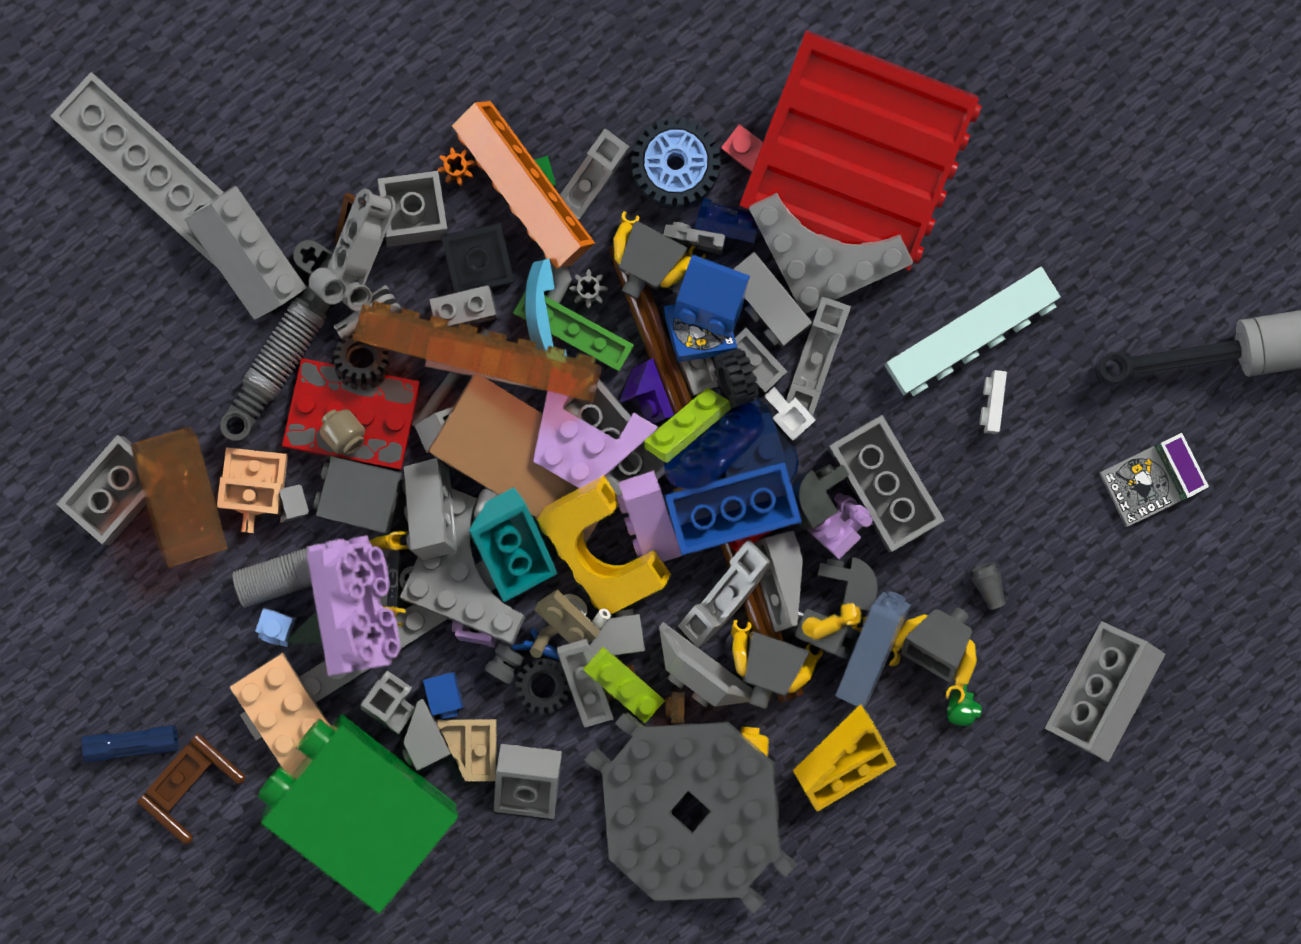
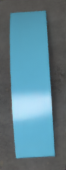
M550 259L533 262L525 294L526 321L532 346L541 365L550 377L554 367L570 376L566 349L554 351L544 291L555 289Z

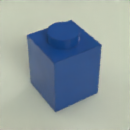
M455 672L423 680L431 715L439 714L441 720L457 716V709H461L464 706Z

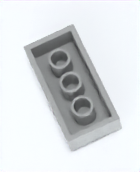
M883 415L827 448L836 465H844L848 471L849 476L845 480L860 505L869 511L873 519L872 526L888 553L945 521Z

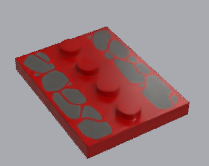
M301 358L282 447L402 471L420 381L385 375V380L382 383L377 380V387L372 388L370 384H367V390H362V386L358 385L357 390L351 389V383L345 386L342 383V378L338 379L334 364ZM335 409L337 412L340 410L351 411L365 428V435L363 437L365 441L363 445L350 455L334 453L320 436V428L323 425L321 420L331 410Z

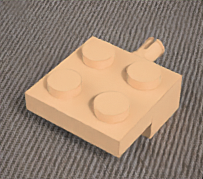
M226 448L223 477H220L217 507L236 510L243 514L241 532L254 533L255 515L264 513L281 515L282 499L280 490L285 485L287 454Z

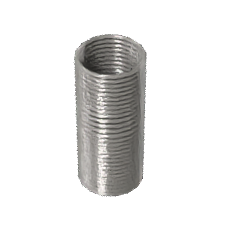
M307 547L306 549L303 548V550L300 549V551L297 550V552L294 551V553L291 552V554L288 553V555L242 568V570L239 569V571L236 570V572L233 571V583L241 605L247 608L264 601L267 602V600L270 601V599L273 600V598L276 599L279 596L300 591V589L303 590V588L311 587L312 581L307 558Z

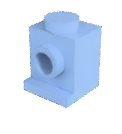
M263 608L255 632L259 633L258 638H261L263 641L288 647L297 618Z

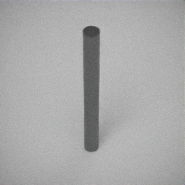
M483 327L471 345L484 347L493 334ZM449 372L412 422L413 426L436 412L463 374Z

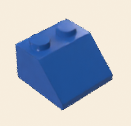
M692 255L676 300L673 317L680 319L686 324H694L705 328L713 334L724 335L730 338L743 308L750 276Z

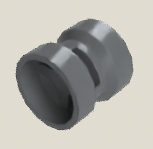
M499 643L495 649L496 655L494 659L488 661L484 670L503 682L510 684L514 678V670L522 665L525 657Z

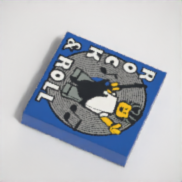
M675 305L664 306L663 314L677 362L715 357L738 348L733 332L729 338L724 335L713 334L709 330L694 324H686L680 319L673 317Z

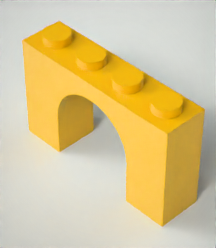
M603 475L545 506L537 521L541 531L546 536H549L555 545L559 557L566 561L573 571L577 583L582 585L589 594L592 605L598 610H608L611 615L664 588L671 573L655 550L623 565L606 564L590 553L584 541V528L613 513L618 505V495Z

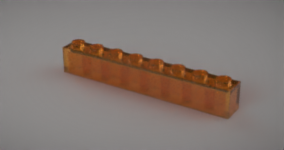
M373 301L372 306L362 304L353 337L355 341L593 403L602 369L601 366L594 364L595 358L577 354L576 359L565 356L566 351L563 349L548 346L547 351L535 349L536 343L519 338L516 344L506 341L507 335L489 331L488 336L477 334L478 328L460 323L458 329L448 326L449 320L431 316L430 321L419 319L420 313L402 308L400 314L390 311L391 305L376 301Z

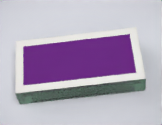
M1182 433L1155 445L1181 500L1187 499L1209 487Z

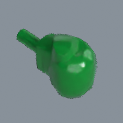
M965 684L963 687L965 693L964 700L958 704L962 694L960 691H952L947 708L948 720L958 726L972 725L976 718H980L982 713L981 705L973 701L974 693L967 692V685Z

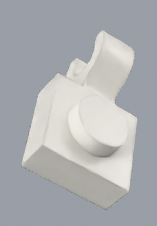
M775 387L765 395L767 400L779 411L773 416L774 421L792 440L796 439L816 420L796 397L788 403Z

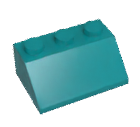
M515 487L488 500L469 531L501 599L505 602L558 573L529 508Z

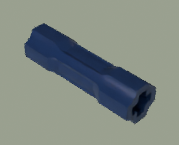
M176 725L116 734L107 733L82 737L81 743L85 763L108 760L115 757L172 752L179 749Z

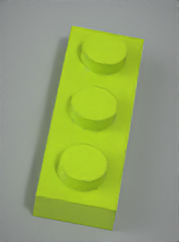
M709 388L705 389L644 440L645 449L668 463L730 411V401Z
M602 647L583 668L592 679L644 723L665 702L657 692L605 647Z

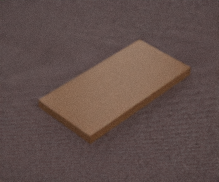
M478 373L473 374L427 451L497 495L515 487L526 502L531 515L536 519L545 506L579 489L577 486L533 461L543 414ZM599 520L584 528L585 544Z

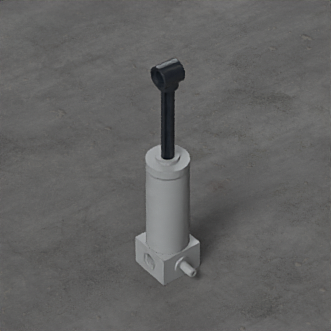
M1301 310L1240 319L1237 322L1234 341L1132 357L1130 353L1111 352L1097 361L1095 374L1101 383L1114 385L1121 381L1132 380L1135 374L1237 358L1243 372L1248 377L1301 369ZM1108 361L1117 363L1119 366L1118 376H1110L1106 372L1105 365Z

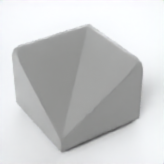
M300 484L280 490L284 506L280 523L299 519L308 514L309 510Z

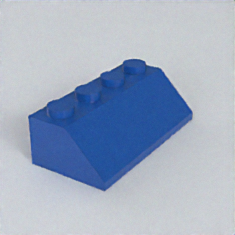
M785 462L665 495L666 505L681 555L801 522Z

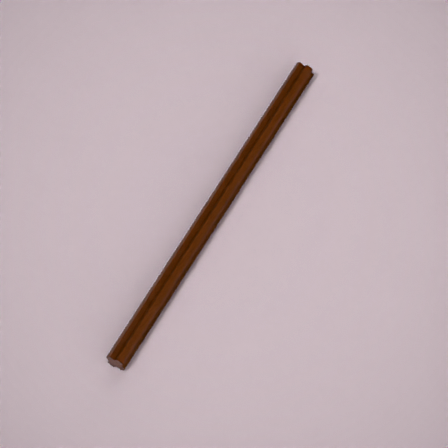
M613 245L608 248L623 288L629 276L619 270L620 264L615 260ZM645 285L638 299H634L626 294L625 296L649 359L654 360L675 415L690 403L692 398L650 287ZM704 433L703 436L698 440V441H701V440H702V441H704V442H706V443H709L707 440L703 439V438L705 437V435H706L705 433ZM705 444L696 447V452L700 454L706 453L709 450V446H706L707 449L704 452L698 450L699 447L705 446ZM697 453L687 454L686 456H689V455H697V456L700 457V460H701L700 463L697 464V465H695V466H693L692 464H693V463H697V462H696V461L691 462V463H690V467H697V466H699V465L703 462L702 456L699 455V454H697ZM710 453L708 454L710 457L707 460L704 459V463L716 462ZM709 464L704 466L702 469L694 468L692 472L694 470H699L708 474L709 472L705 471L704 469L708 466H712L714 470L709 475L702 476L704 478L710 477L716 471V466ZM719 473L715 478H713L707 483L721 480V474ZM728 543L720 544L730 568L732 565L729 562L738 551L733 550ZM759 582L743 603L748 620L752 625L751 628L753 632L784 642L781 632H775ZM800 687L794 693H787L785 696L777 694L781 703L803 695L804 692L802 687Z

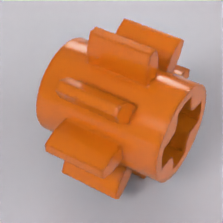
M451 148V154L447 157L440 155L444 167H440L437 170L439 174H448L445 179L446 184L449 185L452 180H456L461 187L463 185L462 179L465 177L473 179L469 168L474 167L475 162L474 160H465L468 155L467 150L458 154ZM461 161L463 170H455L452 173L450 164H457Z

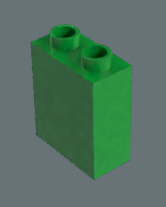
M342 714L331 727L319 718L308 729L296 747L306 755V758L292 775L281 767L277 768L257 794V797L267 804L263 810L261 823L380 914L458 818L457 806L453 800Z

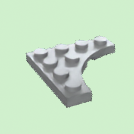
M778 193L760 200L749 207L798 306L805 314L818 308L822 296L836 300L913 264V260L900 234L876 242L862 244L841 243L839 240L828 238L821 234L818 235L803 226L784 205Z
M451 488L457 552L427 560H422L418 557L400 598L405 602L513 645L525 616L501 602L481 579L472 556L471 533L469 531L472 526L474 509L478 499Z

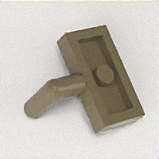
M556 590L540 600L534 609L549 625L541 629L530 650V654L535 658L541 657L550 638L557 633L569 643L587 639L589 643L597 638L600 629L596 628L580 610L561 592Z

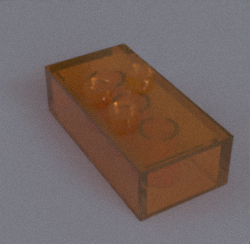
M186 427L130 444L160 553L167 566L172 567L228 549L198 438L190 427Z

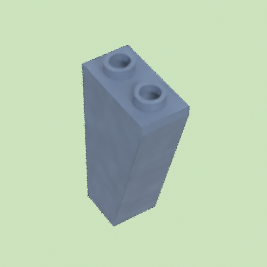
M883 592L872 604L836 697L855 706L861 704L863 708L868 704L911 604L905 602L906 599L902 595L895 592H888V594Z

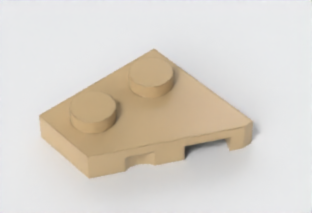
M438 719L437 725L459 766L464 780L496 781L497 719Z

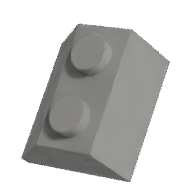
M501 744L496 769L494 812L554 819L562 751Z

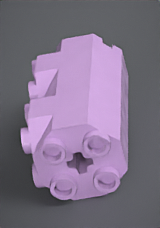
M368 536L308 546L307 558L328 676L392 664V658L396 657L400 651V639L394 613L389 608H383L381 605V597L386 595L389 590L388 572L382 550L378 547H372Z

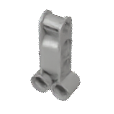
M365 188L357 194L328 267L315 270L309 278L311 290L326 303L337 304L342 301L354 311L364 310L371 303L372 292L365 285V282L395 211V200L393 197L388 195L384 197L377 196Z

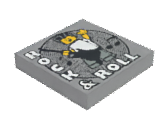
M1155 446L1099 472L1125 527L1182 501Z

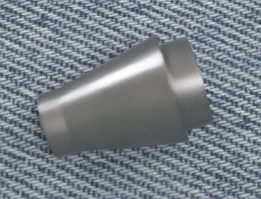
M995 562L985 563L973 568V577L971 579L987 603L988 609H996L1005 605L1000 568L996 567Z

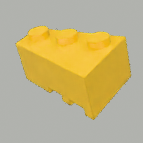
M860 704L793 769V772L818 812L894 767L896 763L874 723Z

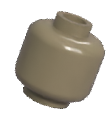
M334 409L322 418L323 425L320 428V436L334 453L350 455L363 445L365 441L363 438L365 428L351 411L340 410L337 412Z

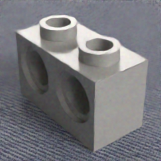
M489 285L429 299L436 329L439 333L498 319Z

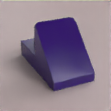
M651 359L631 369L620 404L638 399L643 416L647 421L655 425L674 416L654 360Z

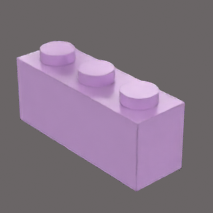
M654 471L619 482L622 495L617 496V500L622 514L629 513L630 517L624 519L630 536L634 534L637 536L636 539L632 540L637 557L643 556L652 550L656 551L662 562L682 556Z

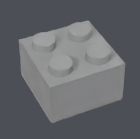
M438 171L378 179L379 196L384 197L388 195L395 200V211L385 234L387 247L442 240L441 235L447 234V223Z

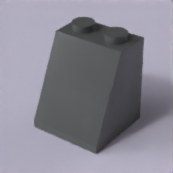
M331 457L330 463H324L321 480H325L323 491H317L313 509L317 510L316 516L390 534L404 475L391 470Z

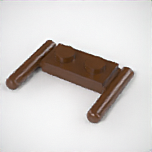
M198 733L137 801L142 808L184 845L190 844L193 836L168 813L212 763L238 785L242 784L246 779L245 774Z

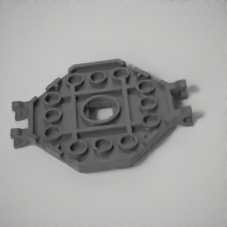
M631 713L623 714L615 724L633 737L613 761L608 759L599 748H596L595 751L592 750L584 759L590 766L602 772L609 860L654 901L741 898L744 905L754 914L764 904L766 899L754 891L750 885L769 863L773 862L777 870L785 877L798 865L781 850L774 762L729 722L643 726ZM688 791L711 811L694 832L690 831L672 815V809Z

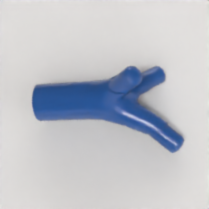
M536 629L530 630L533 642L524 641L522 644L513 645V651H530L538 636ZM547 644L542 655L558 661V649Z

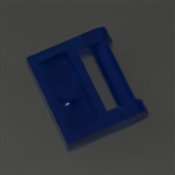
M703 198L695 229L723 234L727 237L754 243L758 225L751 212L712 203V199Z

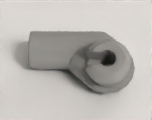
M551 265L555 289L550 290L546 297L560 303L571 283L572 277L568 267L556 269L555 266Z

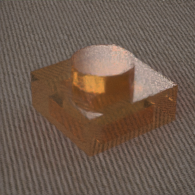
M672 691V698L666 697V716H672V723H684L685 691Z

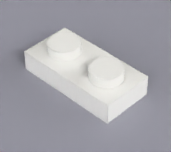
M994 370L991 373V377L985 378L983 394L988 395L987 407H982L980 414V425H985L984 433L997 434L1000 432L1007 375L1005 371Z

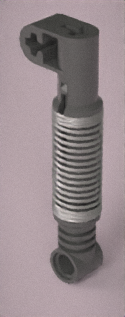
M305 240L295 247L293 262L299 270L311 276L313 272L310 269L315 262L308 261L307 264L303 263V255L300 252L302 250L307 252L309 249H312L315 259H318L321 252L326 254L327 257L320 268L328 267L333 252L315 241ZM309 284L302 295L295 297L292 304L288 306L287 311L290 313H284L287 317L286 319L284 317L281 318L284 323L278 322L281 326L280 328L278 326L275 327L278 332L272 331L275 337L270 336L272 341L266 340L269 346L264 345L266 350L261 349V352L264 354H258L260 360L255 359L258 363H252V366L260 370V372L250 367L246 375H244L241 388L244 392H238L237 395L240 398L233 400L236 403L235 406H229L220 422V429L226 438L241 440L249 434L256 423L254 417L257 416L259 418L261 415L258 413L259 409L261 411L265 409L262 406L263 403L267 405L268 402L274 401L278 397L277 394L281 392L279 387H284L281 382L286 383L287 380L285 378H290L287 373H293L291 369H296L293 364L297 365V360H302L299 355H304L303 351H307L305 346H310L309 342H313L311 337H316L315 333L319 332L317 328H322L323 323H325L327 319L326 312L331 304L326 303L309 287ZM231 417H239L243 420L244 429L241 433L231 434L227 430L226 424Z

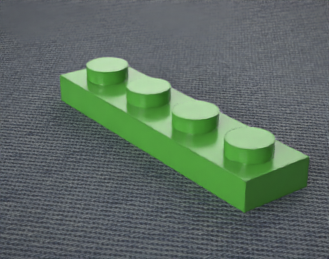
M525 291L513 313L526 321ZM545 296L551 335L620 372L634 345Z

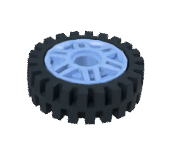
M669 117L667 120L662 121L661 119L656 121L654 125L648 126L640 134L633 148L631 169L636 185L648 200L664 208L678 209L690 207L702 201L704 197H707L718 180L721 160L716 141L704 126L701 127L698 122L689 121L687 118L680 117V119H674V117ZM674 156L680 157L684 161V166L681 169L673 170L668 166V160Z

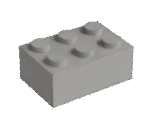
M117 435L60 499L57 505L101 544L111 545L170 476L128 439Z

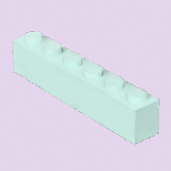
M1041 266L886 362L884 366L903 396L909 392L912 396H915L928 388L926 381L935 376L938 380L943 379L954 372L951 366L962 360L964 365L980 355L977 350L987 344L991 349L1005 340L1003 336L1005 332L1013 328L1016 333L1031 324L1028 319L1036 313H1039L1042 317L1055 309L1056 305L1054 302L1061 296Z

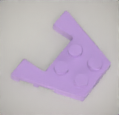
M554 367L551 372L533 461L580 488L610 473L623 459L637 449L645 439L658 429V426L633 413L619 439L612 438L564 409L579 381Z

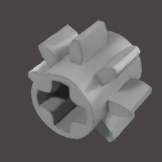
M589 269L585 277L581 278L576 274L575 279L578 284L577 286L570 287L571 292H578L579 294L574 300L575 303H580L581 300L586 301L588 309L591 307V302L595 300L602 304V298L599 296L600 292L608 291L606 286L599 285L603 276L598 275L594 278L591 276ZM584 283L587 285L594 283L595 294L586 293L583 295L584 289L582 285Z

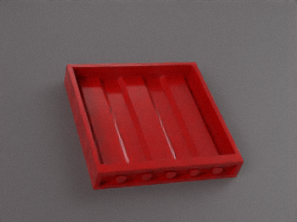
M806 30L739 206L749 209L750 205L778 193L784 205L803 226L818 235L821 234L828 238L839 240L841 243L862 244L876 242L900 234L913 263L918 265L924 251V247L920 246L923 236L929 237L935 224V219L931 218L935 207H942L947 191L943 190L947 179L952 180L959 163L954 161L958 150L964 152L970 138V134L966 133L970 121L975 123L980 114L982 105L977 104L979 98L975 94ZM909 265V266L905 267L904 269H907V270L910 271V268H911L912 265Z

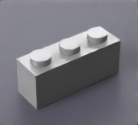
M755 252L733 269L750 276L744 299L747 307L744 310L755 323L758 320L761 321L766 328L763 333L773 346L779 343L784 348L811 326V320Z
M438 458L404 466L405 478L402 479V488L407 500L404 514L409 524V534L406 537L408 548L422 560L457 552L450 469Z

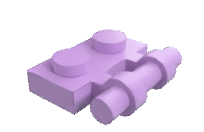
M842 493L837 494L834 498L838 512L815 528L807 529L818 542L838 559L861 538L857 531L862 526H870L873 522L869 511L865 507L857 505L854 498Z

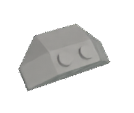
M664 622L660 625L665 670L670 673L667 677L668 680L680 689L684 685L688 686L694 691L691 697L704 707H707L709 703L717 707L750 701L753 692L751 687Z

